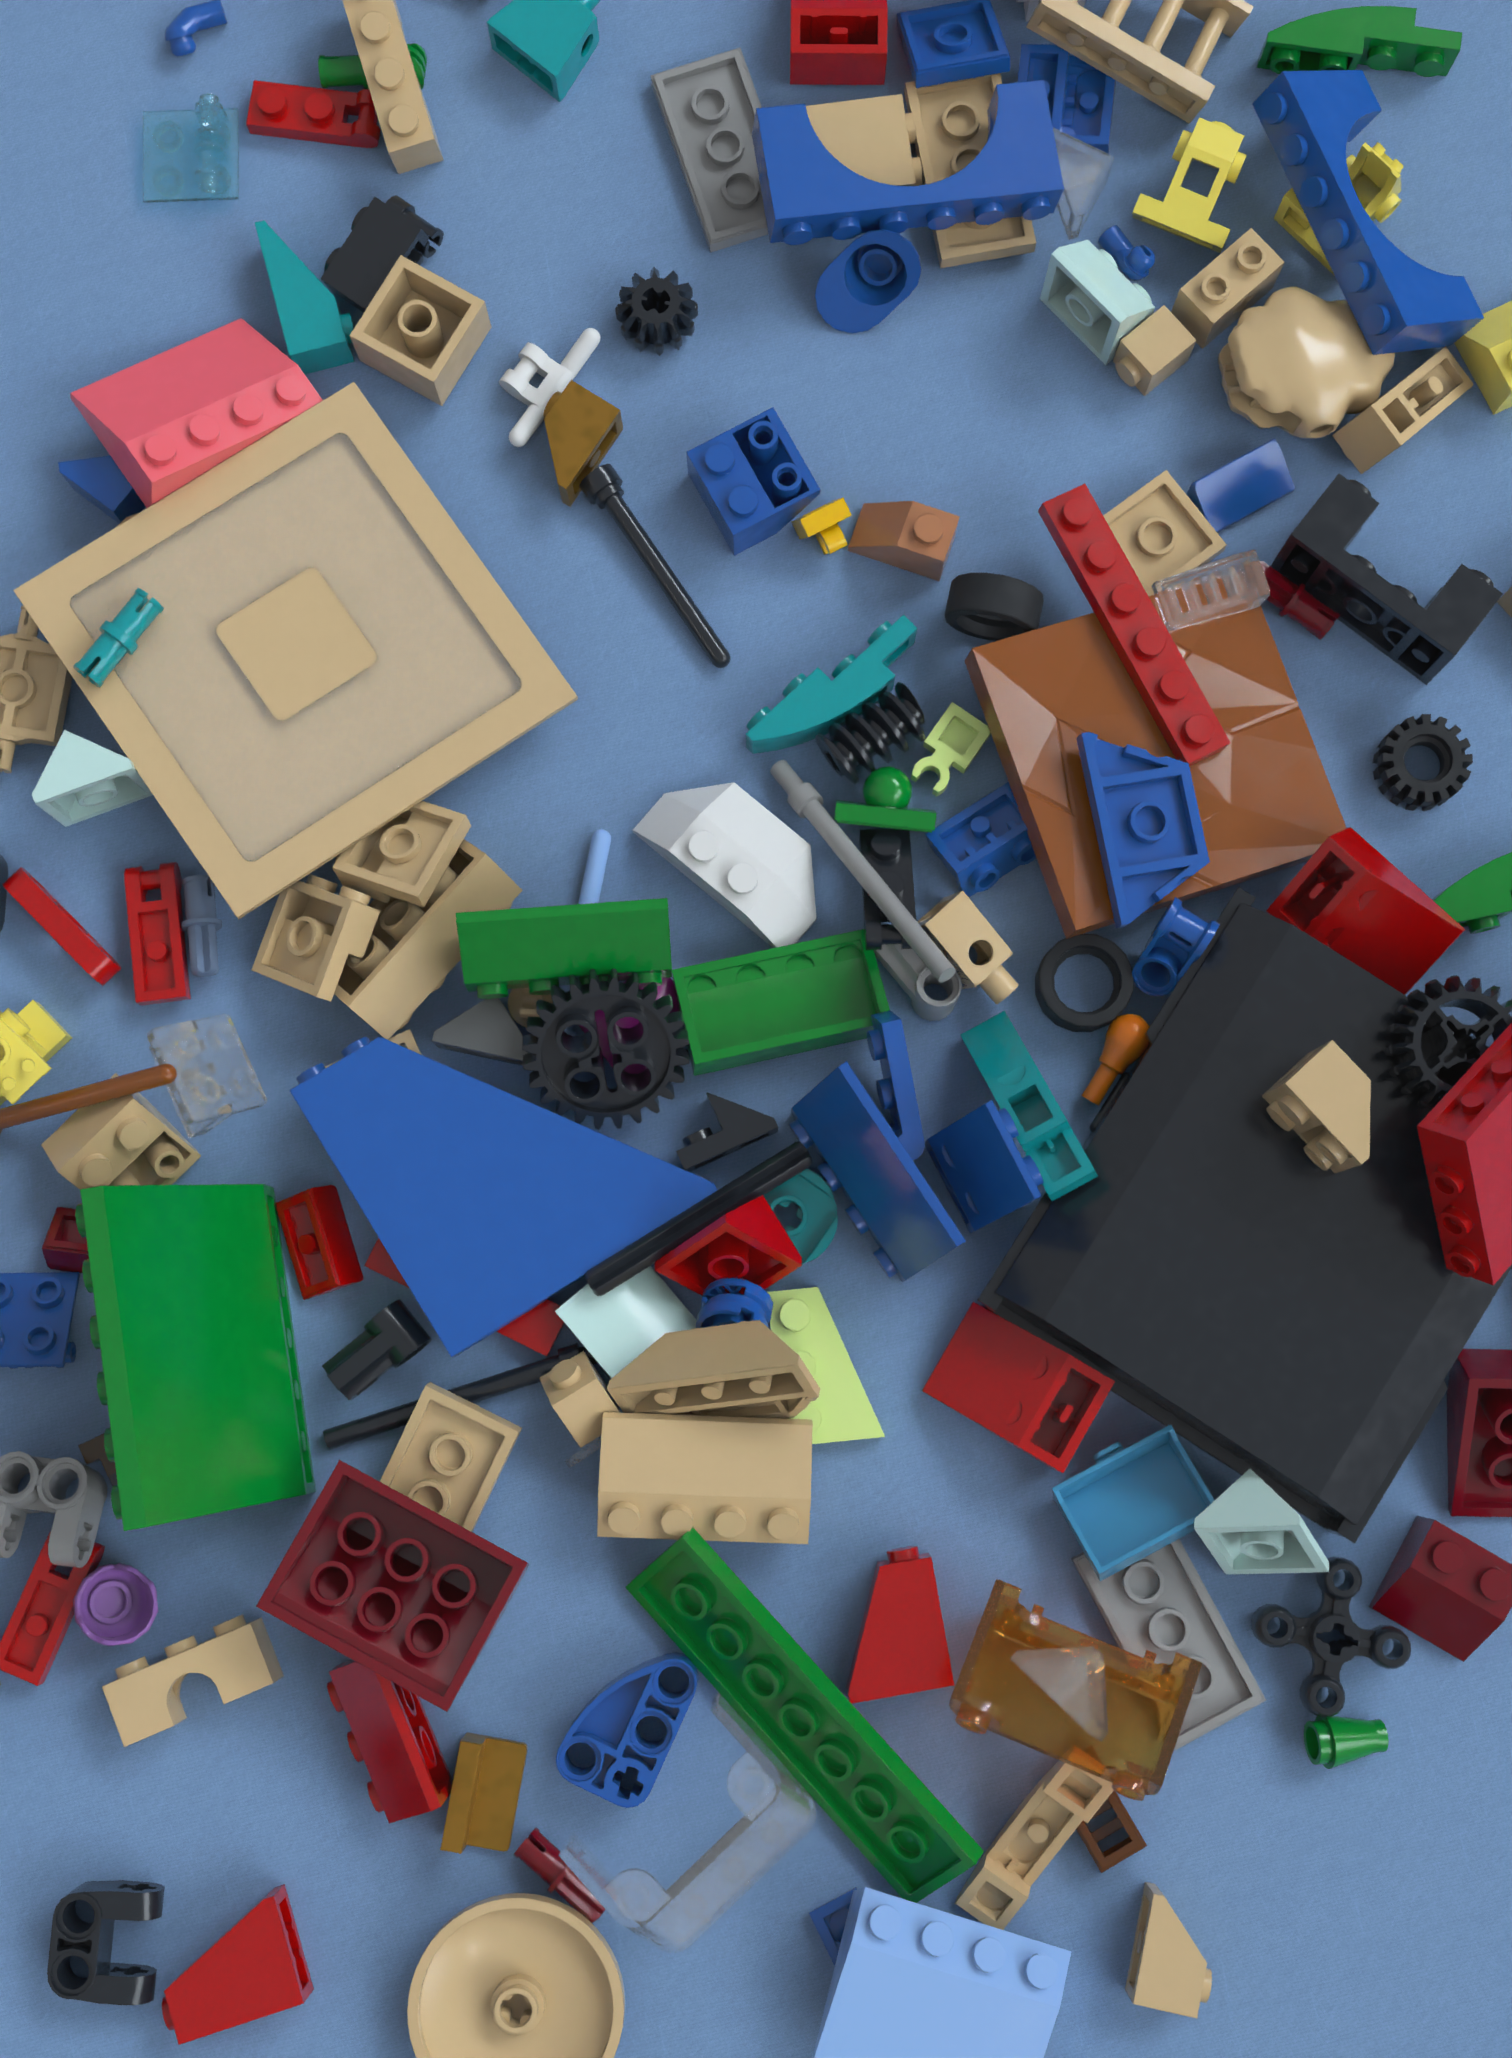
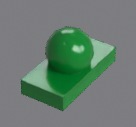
M888 766L872 771L865 779L863 786V799L865 803L836 800L834 820H836V823L932 833V830L935 831L936 811L907 807L912 796L911 782L900 769Z

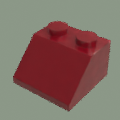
M1416 1516L1369 1607L1464 1662L1505 1621L1512 1607V1564L1440 1522Z

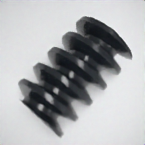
M901 682L895 685V695L884 691L878 696L879 707L873 702H866L862 706L863 718L857 713H849L845 717L847 729L838 723L832 724L829 727L830 740L819 733L815 736L821 752L831 767L841 777L844 775L853 784L859 782L857 766L861 765L870 773L876 770L873 761L874 755L877 754L887 763L893 760L889 748L890 745L895 744L904 753L909 750L906 739L907 734L911 733L920 742L926 739L922 726L925 723L922 709L909 688Z

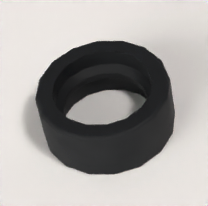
M966 573L958 575L951 581L944 616L946 623L957 631L984 640L998 641L1038 629L1044 602L1043 594L1033 585L1009 576L993 573Z
M1080 934L1068 939L1064 938L1059 940L1041 960L1035 975V996L1042 1012L1055 1025L1072 1032H1093L1109 1025L1127 1007L1134 990L1133 969L1127 955L1112 940L1097 934ZM1077 954H1089L1101 959L1108 966L1113 977V991L1110 999L1102 1008L1092 1012H1078L1068 1008L1059 999L1055 990L1054 977L1058 967L1067 958Z

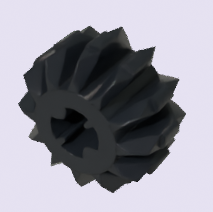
M653 267L649 279L645 280L639 274L634 273L632 277L633 287L621 286L619 298L622 303L618 304L615 308L616 319L623 323L621 325L622 336L625 340L635 338L636 348L640 352L649 344H653L655 353L660 356L664 351V344L666 343L679 350L682 346L681 335L692 336L695 331L692 319L698 316V304L691 300L693 291L689 283L678 285V275L674 270L663 279L660 278L659 271Z

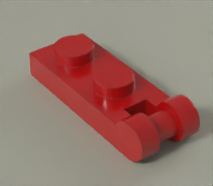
M253 81L246 121L250 134L352 147L375 148L378 146L381 130L377 126L378 117L369 89H363L356 93ZM348 115L359 116L357 121L347 123Z
M178 863L160 864L159 869L144 871L142 866L125 868L124 882L135 1001L143 1006L189 1000L191 995L185 933L181 929V923L183 922L181 902L182 879ZM161 889V900L146 902L147 890Z
M49 1533L0 1641V1670L36 1686L45 1682L73 1619V1598L82 1579L96 1570L102 1559L105 1546L99 1543H94L88 1562L81 1568L73 1567L70 1575L67 1576L55 1571L57 1565H53L49 1559Z

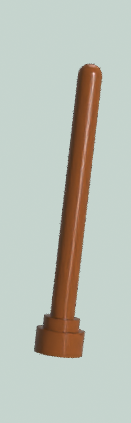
M161 1064L1 1108L0 1133L5 1128L170 1084L175 1081L177 1071L171 1064Z

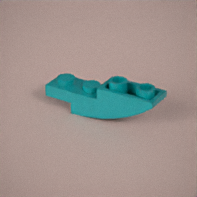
M904 614L893 625L889 621L884 622L868 638L867 643L870 646L857 658L850 654L837 665L831 674L834 677L833 680L819 667L808 677L804 673L796 676L783 690L782 695L785 698L772 710L768 706L762 708L748 722L746 726L749 730L746 733V748L752 754L777 751L806 743L815 739L818 733L822 735L828 734L829 727L834 723L842 726L845 725V717L849 713H857L860 716L862 714V706L866 702L877 704L878 696L882 692H891L893 690L896 675L889 667L915 643L917 627Z
M1005 1010L960 1034L1000 1109L1006 1108L1013 1119L1019 1136L1016 1138L1026 1156L1030 1155L1038 1167L1044 1182L1042 1185L1051 1201L1098 1177Z

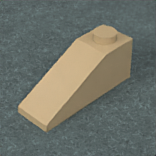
M1445 346L1332 436L1342 448L1344 455L1354 464L1360 474H1363L1404 444L1474 384Z

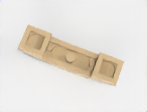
M1071 1749L1044 1775L1006 1822L956 1898L955 1904L983 1924L1004 1930L1028 1899L1030 1888L1081 1822L1085 1821L1088 1823L1118 1786L1119 1779L1076 1749Z

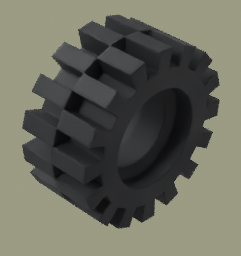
M1422 714L1417 720L1412 716L1405 719L1400 725L1397 724L1381 740L1377 746L1380 749L1373 757V763L1378 764V767L1373 771L1374 780L1382 779L1383 784L1378 789L1383 795L1387 791L1394 795L1390 802L1397 806L1403 801L1406 803L1405 809L1414 811L1419 806H1422V811L1431 810L1437 804L1440 806L1463 787L1462 784L1468 780L1471 773L1470 770H1467V767L1473 763V754L1465 755V750L1471 745L1467 738L1459 741L1456 737L1462 731L1456 724L1449 730L1445 727L1448 719L1441 716L1435 721H1431V714ZM1425 746L1436 753L1439 758L1440 769L1434 779L1419 780L1407 771L1404 758L1409 748Z

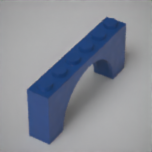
M1282 71L1252 105L1372 354L1379 355L1451 346L1484 319L1464 276H1453L1436 272L1417 263L1399 250L1371 220L1363 208L1349 176L1346 160V143L1351 142L1382 111L1363 71Z
M1044 80L997 84L987 109L988 138L981 152L965 168L941 181L919 186H895L867 179L844 166L819 140L809 120L805 103L756 108L752 139L770 243L785 242L788 245H800L811 239L823 237L848 240L861 233L883 229L895 233H902L908 228L927 226L932 230H943L956 223L975 221L979 225H990L1003 218L1023 216L1026 220H1037L1050 213H1054L1064 191V185Z

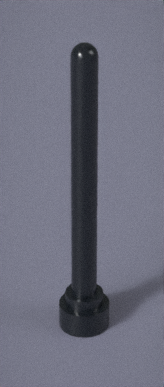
M605 464L594 469L581 481L580 489L591 504H597L600 509H607L712 664L718 668L726 667L730 662L729 652L623 500L622 495L624 491L620 487L623 482L611 464Z

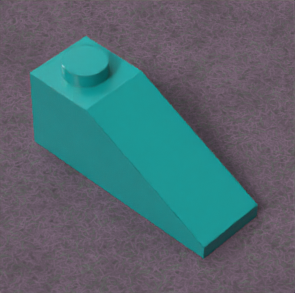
M264 220L255 222L290 358L298 364L305 375L355 362L350 346L352 340L349 336L355 326L350 312L341 314L334 295Z

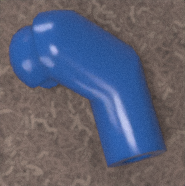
M213 0L186 7L166 27L165 41L169 40L173 55L179 57L195 52L196 44L192 34L227 24L221 0Z
M1117 225L1107 229L1098 240L1101 247L1113 257L1121 272L1133 281L1144 279L1149 274V269L1155 263L1153 251L1145 245L1134 247Z

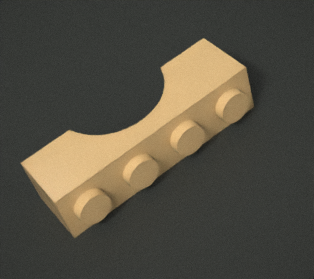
M342 0L386 147L398 174L443 161L430 113L407 46L396 1Z

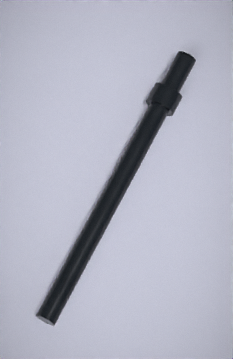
M575 1343L557 1349L558 1355L447 1391L472 1403H476L541 1382L539 1378L550 1372L556 1364L563 1360L571 1359L582 1351L586 1353L593 1365L598 1362L584 1346L579 1347V1344ZM418 1400L323 1430L327 1448L331 1450L407 1425Z

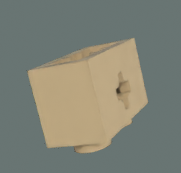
M1250 228L1180 288L1171 313L1197 340L1196 343L1203 349L1237 320L1244 310L1251 308L1273 288L1285 262Z

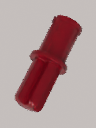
M1264 561L1256 563L1248 573L1255 592L1279 608V616L1287 615L1319 640L1327 634L1334 625V621L1340 615L1304 590L1305 584L1301 583L1297 586Z
M537 1827L513 1854L550 1886L547 1889L549 1894L555 1890L590 1922L594 1923L610 1905V1895L575 1865L578 1859L574 1856L570 1860L541 1834Z

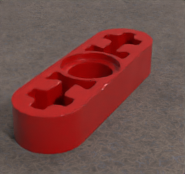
M20 867L2 884L10 895L99 984L104 986L122 969L118 962L24 868Z

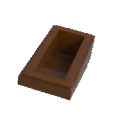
M1091 1748L1082 1753L1101 1767ZM1115 1789L1091 1820L1112 1807L1118 1817L1092 1833L1085 1821H1082L1076 1829L1101 1873L1147 1847L1146 1842ZM1124 1827L1129 1837L1102 1852L1098 1842Z

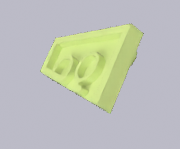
M811 1287L767 1292L773 1301L770 1320L771 1331L800 1356L820 1387L819 1397L815 1401H811L794 1418L786 1419L812 1420V1444L885 1437L819 1288Z

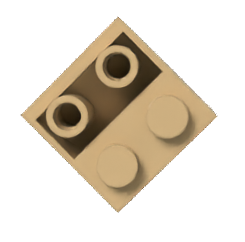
M1333 1040L1306 1054L1262 1095L1270 1104L1267 1107V1112L1271 1118L1284 1130L1290 1131L1293 1129L1306 1142L1307 1145L1303 1148L1305 1153L1322 1170L1327 1171L1330 1168L1334 1173L1360 1166L1370 1158L1371 1080Z
M115 1073L111 1078L118 1077L119 1075ZM139 1092L79 1108L41 1144L57 1172L78 1189L117 1185H172L201 1157L200 1153Z

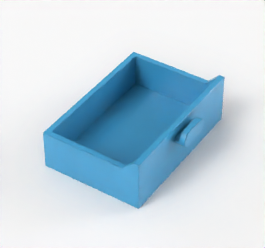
M1171 1424L1126 1449L1123 1448L1120 1442L1110 1445L1093 1456L1096 1465L1052 1488L1055 1503L1099 1581L1110 1577L1195 1531V1518L1215 1501L1181 1445Z

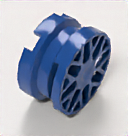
M738 1278L716 1280L711 1282L703 1292L696 1328L760 1320L768 1327L767 1322L771 1320L773 1301L761 1286L748 1280ZM722 1286H724L730 1293H727ZM742 1287L745 1288L744 1294L739 1293Z

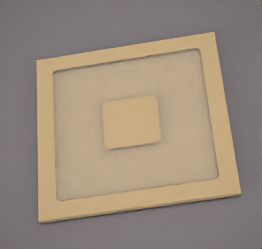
M355 382L342 388L13 590L127 758L133 762L136 771L238 920L578 700L576 693ZM140 588L148 593L147 598L149 600L153 597L163 606L164 610L157 615L136 641L138 648L132 655L126 653L99 688L89 682L90 678L88 675L84 678L73 668V665L83 657L102 634L99 630L101 625L106 620L112 622L135 594L134 591Z

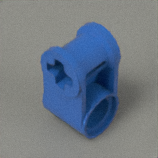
M1175 897L1161 916L1134 965L1132 976L1136 986L1151 996L1169 994L1191 964L1196 962L1203 954L1220 924L1214 920L1210 922L1204 921L1183 908L1182 901Z

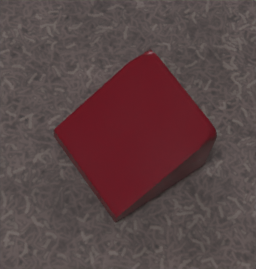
M56 1208L42 1246L46 1264L50 1269L83 1273V1262L89 1259L87 1239L86 1237H81L77 1228L76 1209Z

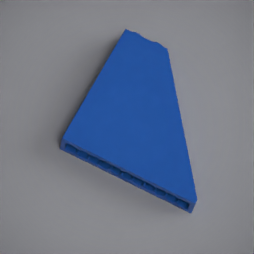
M380 1036L371 1042L368 1037H363L351 1043L341 1051L344 1058L327 1068L323 1063L307 1069L296 1078L299 1085L289 1090L440 1340L453 1358L585 1277V1273L591 1268L718 1190L714 1183Z

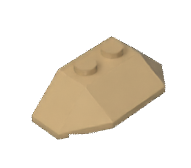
M756 1320L665 1333L610 1379L607 1390L624 1413L786 1419L794 1418L811 1401H815L819 1397L820 1387L800 1356L764 1323Z

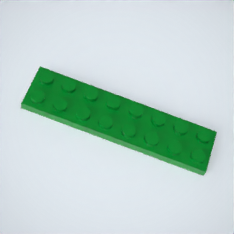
M693 1527L668 1547L625 1587L902 1899L917 1903L976 1865L984 1850Z

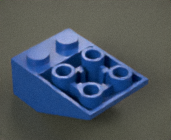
M992 1100L925 1141V1147L970 1234L1042 1196L1037 1186L1044 1182L1038 1167L1030 1155L1021 1157L1013 1141L1014 1138L1019 1136L1013 1119L1006 1108L997 1110Z

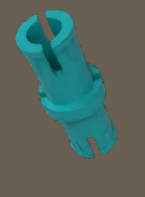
M140 588L134 591L135 594L112 622L106 620L101 625L99 630L102 634L83 657L73 665V668L84 678L88 675L90 678L89 682L99 688L126 653L130 655L134 653L138 648L136 643L138 638L157 615L164 610L163 606L152 597L149 600L147 598L148 593Z

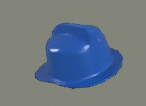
M884 229L868 231L849 244L826 267L819 277L815 291L817 310L824 321L838 331L852 334L868 331L885 319L918 285L922 270L919 254L912 243L899 233Z

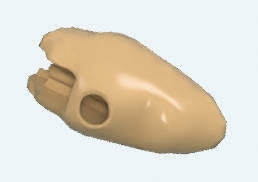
M1294 286L1273 292L1266 300L1264 306L1248 308L1242 312L1237 326L1233 328L1228 337V343L1221 349L1218 355V364L1222 374V386L1227 394L1231 411L1242 415L1260 429L1278 427L1295 437L1320 438L1334 432L1345 414L1361 413L1379 399L1382 382L1394 366L1395 353L1372 354L1347 300L1325 301L1304 289Z

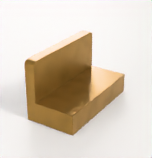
M468 1732L460 1741L440 1850L462 1854L467 1845L503 1852L509 1849L528 1750L526 1743Z

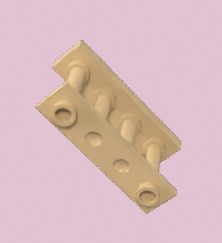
M1040 0L1026 28L1189 124L1208 102L1215 88V85L1203 79L1201 74L1221 33L1231 38L1250 15L1254 7L1244 0H1163L1142 43L1119 28L1132 0H1110L1102 18L1077 3L1078 0ZM1181 8L1205 22L1184 67L1160 52Z

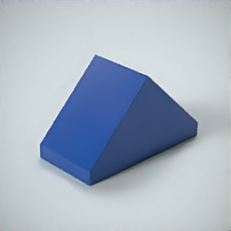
M110 455L58 462L59 472L70 486L116 522L121 523L126 517L137 514L146 507Z

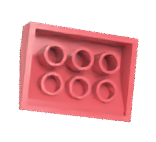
M242 318L70 393L71 400L146 508L323 401L298 364Z

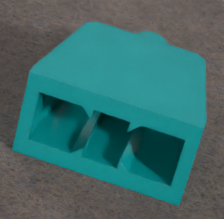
M513 0L487 21L492 49L558 102H561L598 45L597 17L592 10L601 0Z

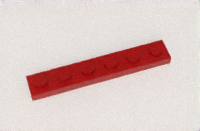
M1086 484L1042 503L1038 510L1039 515L1175 758L1189 763V766L1224 750L1231 743Z

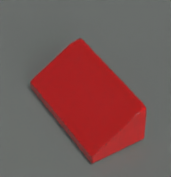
M334 1185L313 1187L275 1203L303 1300L332 1292L363 1280V1274L339 1194Z

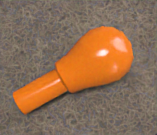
M1124 1014L1116 1017L1110 1023L1103 1051L1099 1058L1101 1064L1081 1096L1099 1106L1117 1075L1123 1074L1128 1066L1144 1053L1149 1045L1145 1033L1150 1026L1141 1016Z

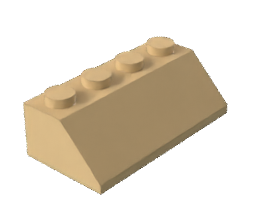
M464 839L425 907L392 896L387 903L374 899L368 905L380 910L364 957L360 958L348 954L334 995L383 1038L389 1040L396 1031L402 1029L410 1021L412 1013L428 995L441 987L446 975L461 960L456 913L510 909L514 899L523 890L486 853Z
M603 1412L598 1484L597 1537L678 1540L693 1527L705 1541L808 1544L811 1507L812 1420Z

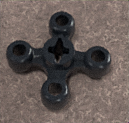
M1343 1557L1328 1558L1329 1572L1316 1573L1317 1583L1322 1591V1601L1317 1611L1307 1617H1297L1282 1606L1265 1604L1254 1612L1251 1619L1253 1634L1262 1644L1272 1648H1281L1289 1643H1297L1309 1651L1312 1658V1669L1310 1675L1302 1681L1299 1689L1300 1699L1303 1706L1309 1712L1319 1717L1334 1716L1344 1706L1345 1691L1340 1683L1339 1673L1345 1662L1352 1660L1354 1656H1365L1380 1667L1397 1669L1403 1666L1411 1655V1643L1407 1635L1400 1629L1390 1625H1379L1373 1629H1362L1353 1622L1349 1613V1604L1352 1597L1360 1590L1362 1575L1359 1568L1351 1560ZM1342 1569L1345 1579L1340 1586L1336 1587L1333 1583V1577L1338 1570ZM1278 1617L1280 1621L1279 1629L1277 1632L1269 1634L1267 1631L1268 1622L1272 1618ZM1332 1629H1335L1345 1636V1640H1333L1327 1644L1316 1637V1633L1322 1634L1323 1631L1331 1632ZM1392 1639L1393 1649L1389 1654L1384 1655L1382 1650L1383 1644L1386 1640ZM1327 1687L1328 1696L1326 1700L1318 1703L1316 1700L1317 1692L1320 1688Z

